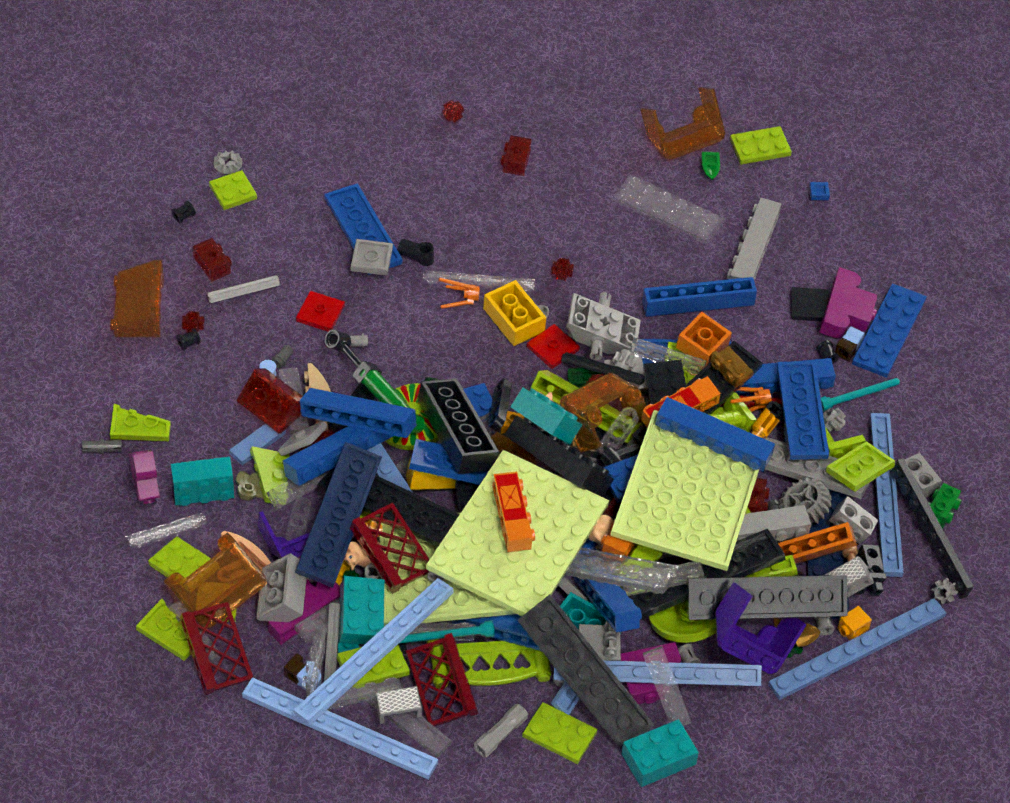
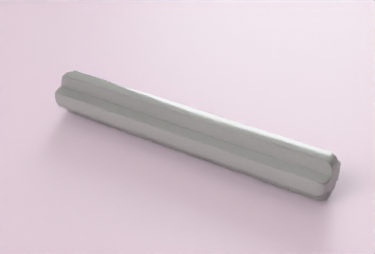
M274 275L208 292L207 297L210 303L276 287L280 285L278 276Z
M338 603L329 604L324 682L336 671L340 604Z

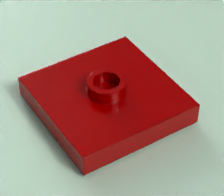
M310 291L296 316V322L329 332L335 326L344 309L345 301Z
M555 324L527 342V348L551 369L562 363V355L566 352L575 354L580 350V346Z

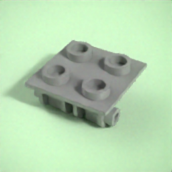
M607 620L604 625L579 624V631L603 661H621L620 632L616 633Z

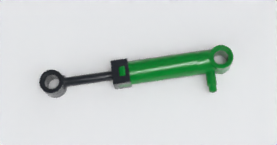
M330 330L326 334V346L343 352L357 367L353 377L360 384H364L379 402L411 408L381 375L382 371L376 364L364 360L361 361L349 348L351 337L347 333ZM415 413L417 425L411 433L418 434L423 431L425 420L421 415Z

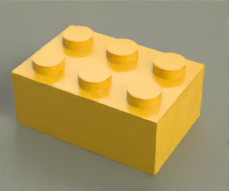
M516 280L484 294L483 309L513 346L545 331L546 316Z

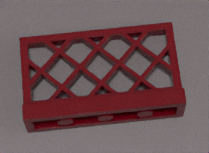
M393 503L363 518L358 517L352 521L351 531L381 578L385 579V584L392 594L399 591L404 585L428 574L429 570L426 568L423 570L414 568L416 560L427 564L430 559ZM391 510L395 516L394 522L382 519L383 514ZM370 520L379 522L377 530L368 528L366 522ZM381 523L392 526L391 534L379 531ZM395 527L405 531L404 538L393 535ZM377 537L389 538L388 546L379 545ZM392 539L403 542L401 550L390 548ZM405 543L414 545L416 548L415 554L404 551ZM388 552L400 555L398 563L389 561L387 557ZM402 556L414 559L412 567L400 564ZM399 568L410 571L409 577L402 580L398 575Z
M228 602L194 612L187 611L181 613L180 622L205 695L252 679L253 675ZM225 609L227 617L224 622L213 617L216 611ZM202 615L209 620L206 626L202 627L196 624L194 617ZM211 620L222 625L218 634L207 629ZM224 627L232 630L233 637L231 641L220 636ZM204 633L215 637L211 647L203 643L202 636ZM217 639L228 644L224 653L213 648ZM230 646L239 650L240 655L237 660L226 655ZM210 652L222 657L217 666L209 662L208 656ZM224 658L235 663L231 672L220 668ZM239 665L245 669L247 676L238 677L232 673L236 666ZM217 671L228 676L226 682L216 683L214 676Z
M452 633L444 635L445 638L406 651L430 728L467 715L474 716L479 714ZM443 644L445 651L441 658L431 654L435 647ZM421 652L426 657L422 664L414 662L412 655ZM429 657L439 661L434 671L425 667ZM442 663L449 665L451 668L447 677L438 673ZM422 670L432 673L428 683L419 679ZM435 676L445 680L440 689L431 686ZM448 681L457 687L453 696L444 692ZM429 688L438 692L433 702L425 698ZM441 695L451 698L446 708L437 705ZM454 700L462 704L463 711L457 713L450 711ZM435 707L444 711L440 719L432 720L431 713Z

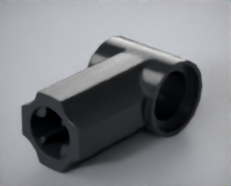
M401 239L397 251L400 255L416 259L422 266H430L434 263V247L431 243L422 242L419 244L406 239Z
M636 443L628 444L616 450L614 447H610L601 454L600 459L608 466L638 455L640 447Z

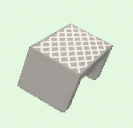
M859 556L825 574L847 575V598L874 583L866 564Z
M417 686L376 693V707L380 724H384V716L416 711L417 718L421 717L422 707Z

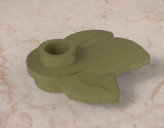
M240 471L235 480L238 484V496L246 501L252 500L254 497L263 498L258 472L249 475L245 471Z

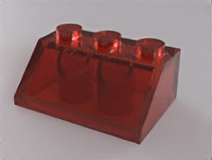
M261 368L254 369L236 401L277 433L281 434L300 417V399L303 396L269 370Z

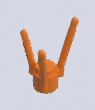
M444 278L438 279L441 282L451 284L446 285V288L464 291L463 298H467L465 301L441 305V309L466 304L474 305V301L479 300V286Z
M740 387L737 391L756 393L751 397L730 400V403L754 401L755 404L759 405L749 408L753 412L766 408V404L771 402V393L769 389H763V387Z

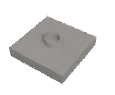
M356 239L351 271L388 275L393 243Z
M322 421L294 433L278 449L280 455L284 456L312 444L326 429L327 425L325 422Z

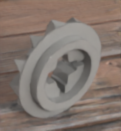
M225 150L224 153L218 152V155L214 157V167L217 171L224 174L235 173L242 167V158L239 153H234L233 150L231 152ZM230 158L231 161H229V162L226 163V165H225V161H227V160Z

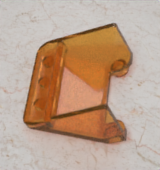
M228 532L218 539V547L221 551L186 578L180 573H173L163 581L173 600L185 612H194L228 602L232 612L266 585L267 579ZM225 609L216 611L213 617L222 620L227 616ZM202 615L194 617L195 621L202 627H205L209 620ZM211 620L207 628L213 627L217 623Z

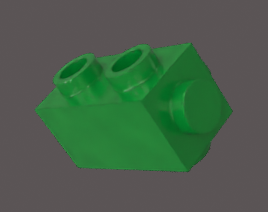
M943 483L940 490H935L932 496L933 502H929L942 529L946 523H951L954 516L953 510H958L962 502L959 499L961 490Z

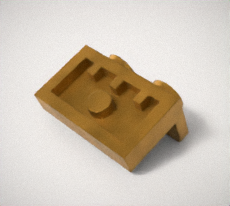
M729 346L719 353L717 351L712 352L711 364L713 368L719 370L723 374L724 379L735 388L753 376L754 372Z

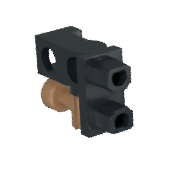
M862 544L858 550L857 546L841 550L843 557L847 558V561L857 556L863 560L874 581L873 584L866 588L870 589L872 596H879L883 592L882 583L887 579L884 573L879 546ZM864 588L855 594H864L867 589Z

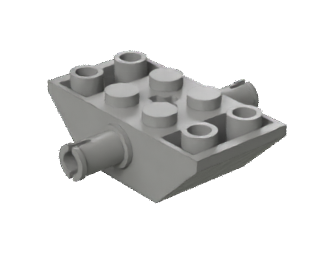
M606 292L600 293L599 303L573 293L567 326L575 341L592 347L591 359L595 355L594 360H601L602 352L615 354L616 351L621 352L622 349L631 352L636 351L641 320L610 308L611 295L608 294L607 297Z

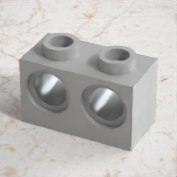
M920 453L905 459L925 498L934 494L936 489H940L942 480Z
M848 496L836 506L829 519L835 526L848 522L852 527L858 544H861L871 535L878 522L874 516Z

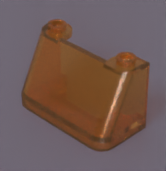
M152 260L118 271V275H114V286H117L115 315L114 319H111V330H114L115 337H161L160 310L162 288L164 287L163 261Z

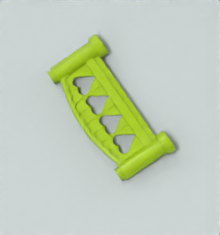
M439 639L427 640V643H430V642H433V641H436V640H439ZM506 641L457 644L461 660L469 667V670L466 672L469 685H503L534 676L540 682L550 680V661L542 651ZM443 644L435 647L431 654L441 658L445 651ZM519 654H522L530 663V667L524 668L522 666L521 668H515L513 664ZM499 655L510 665L509 669L501 668L496 670L493 668ZM480 656L490 668L486 671L482 669L474 671L472 667ZM431 657L432 670L434 671L439 661ZM442 663L438 673L447 677L451 668L449 665ZM435 676L433 683L436 688L440 689L445 680Z

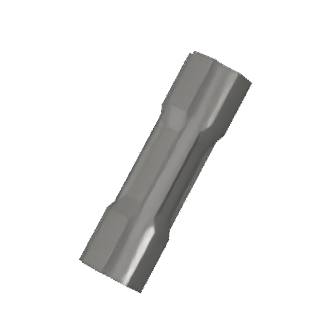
M520 704L513 705L498 723L474 743L473 748L483 758H487L497 748L498 744L528 719V713L525 708L520 706Z

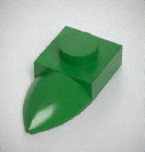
M702 152L701 154L702 170L711 180L717 176L720 170V152Z

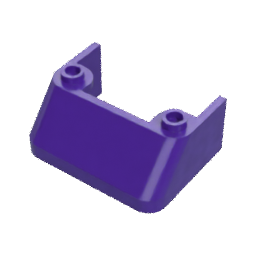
M263 511L259 512L257 526L270 552L279 559L290 553L300 559L310 533L290 541L283 537H276Z
M733 582L716 610L717 644L731 655L751 665H762V671L773 674L782 666L805 629L806 624L797 617L782 618L777 628L772 625H766L761 628L757 635L737 626V621L753 596Z

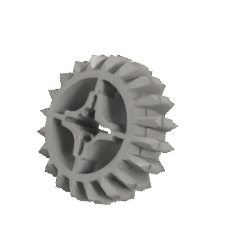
M806 478L805 481L799 479L798 483L792 482V487H786L787 492L782 493L783 498L779 499L781 503L779 505L780 509L794 507V505H805L811 526L814 522L818 524L820 518L825 519L824 514L829 513L828 508L832 506L830 502L832 499L828 488L815 478L812 480Z

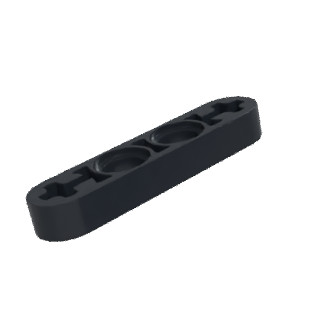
M502 378L495 387L489 415L488 427L496 432L502 428L506 421L512 390V383L505 378Z

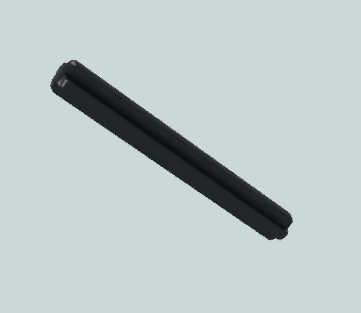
M568 352L562 355L561 361L568 365L637 385H642L645 382V376L640 373Z

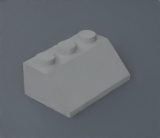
M291 553L262 568L256 618L259 621L290 622L303 615L307 577L295 573L300 559Z

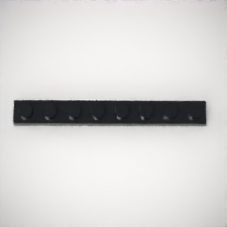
M898 459L891 470L892 476L896 479L901 493L909 503V507L916 516L919 526L923 529L927 541L931 544L936 558L939 559L943 566L945 574L951 583H956L955 590L958 591L959 598H965L974 586L905 459Z

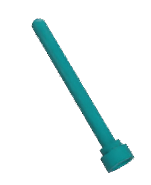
M894 378L833 398L821 397L823 413L827 409L833 408V405L900 384V380Z
M493 620L484 621L480 626L408 634L400 643L445 638L444 635L452 633L454 637L477 634L486 636V638L494 637Z

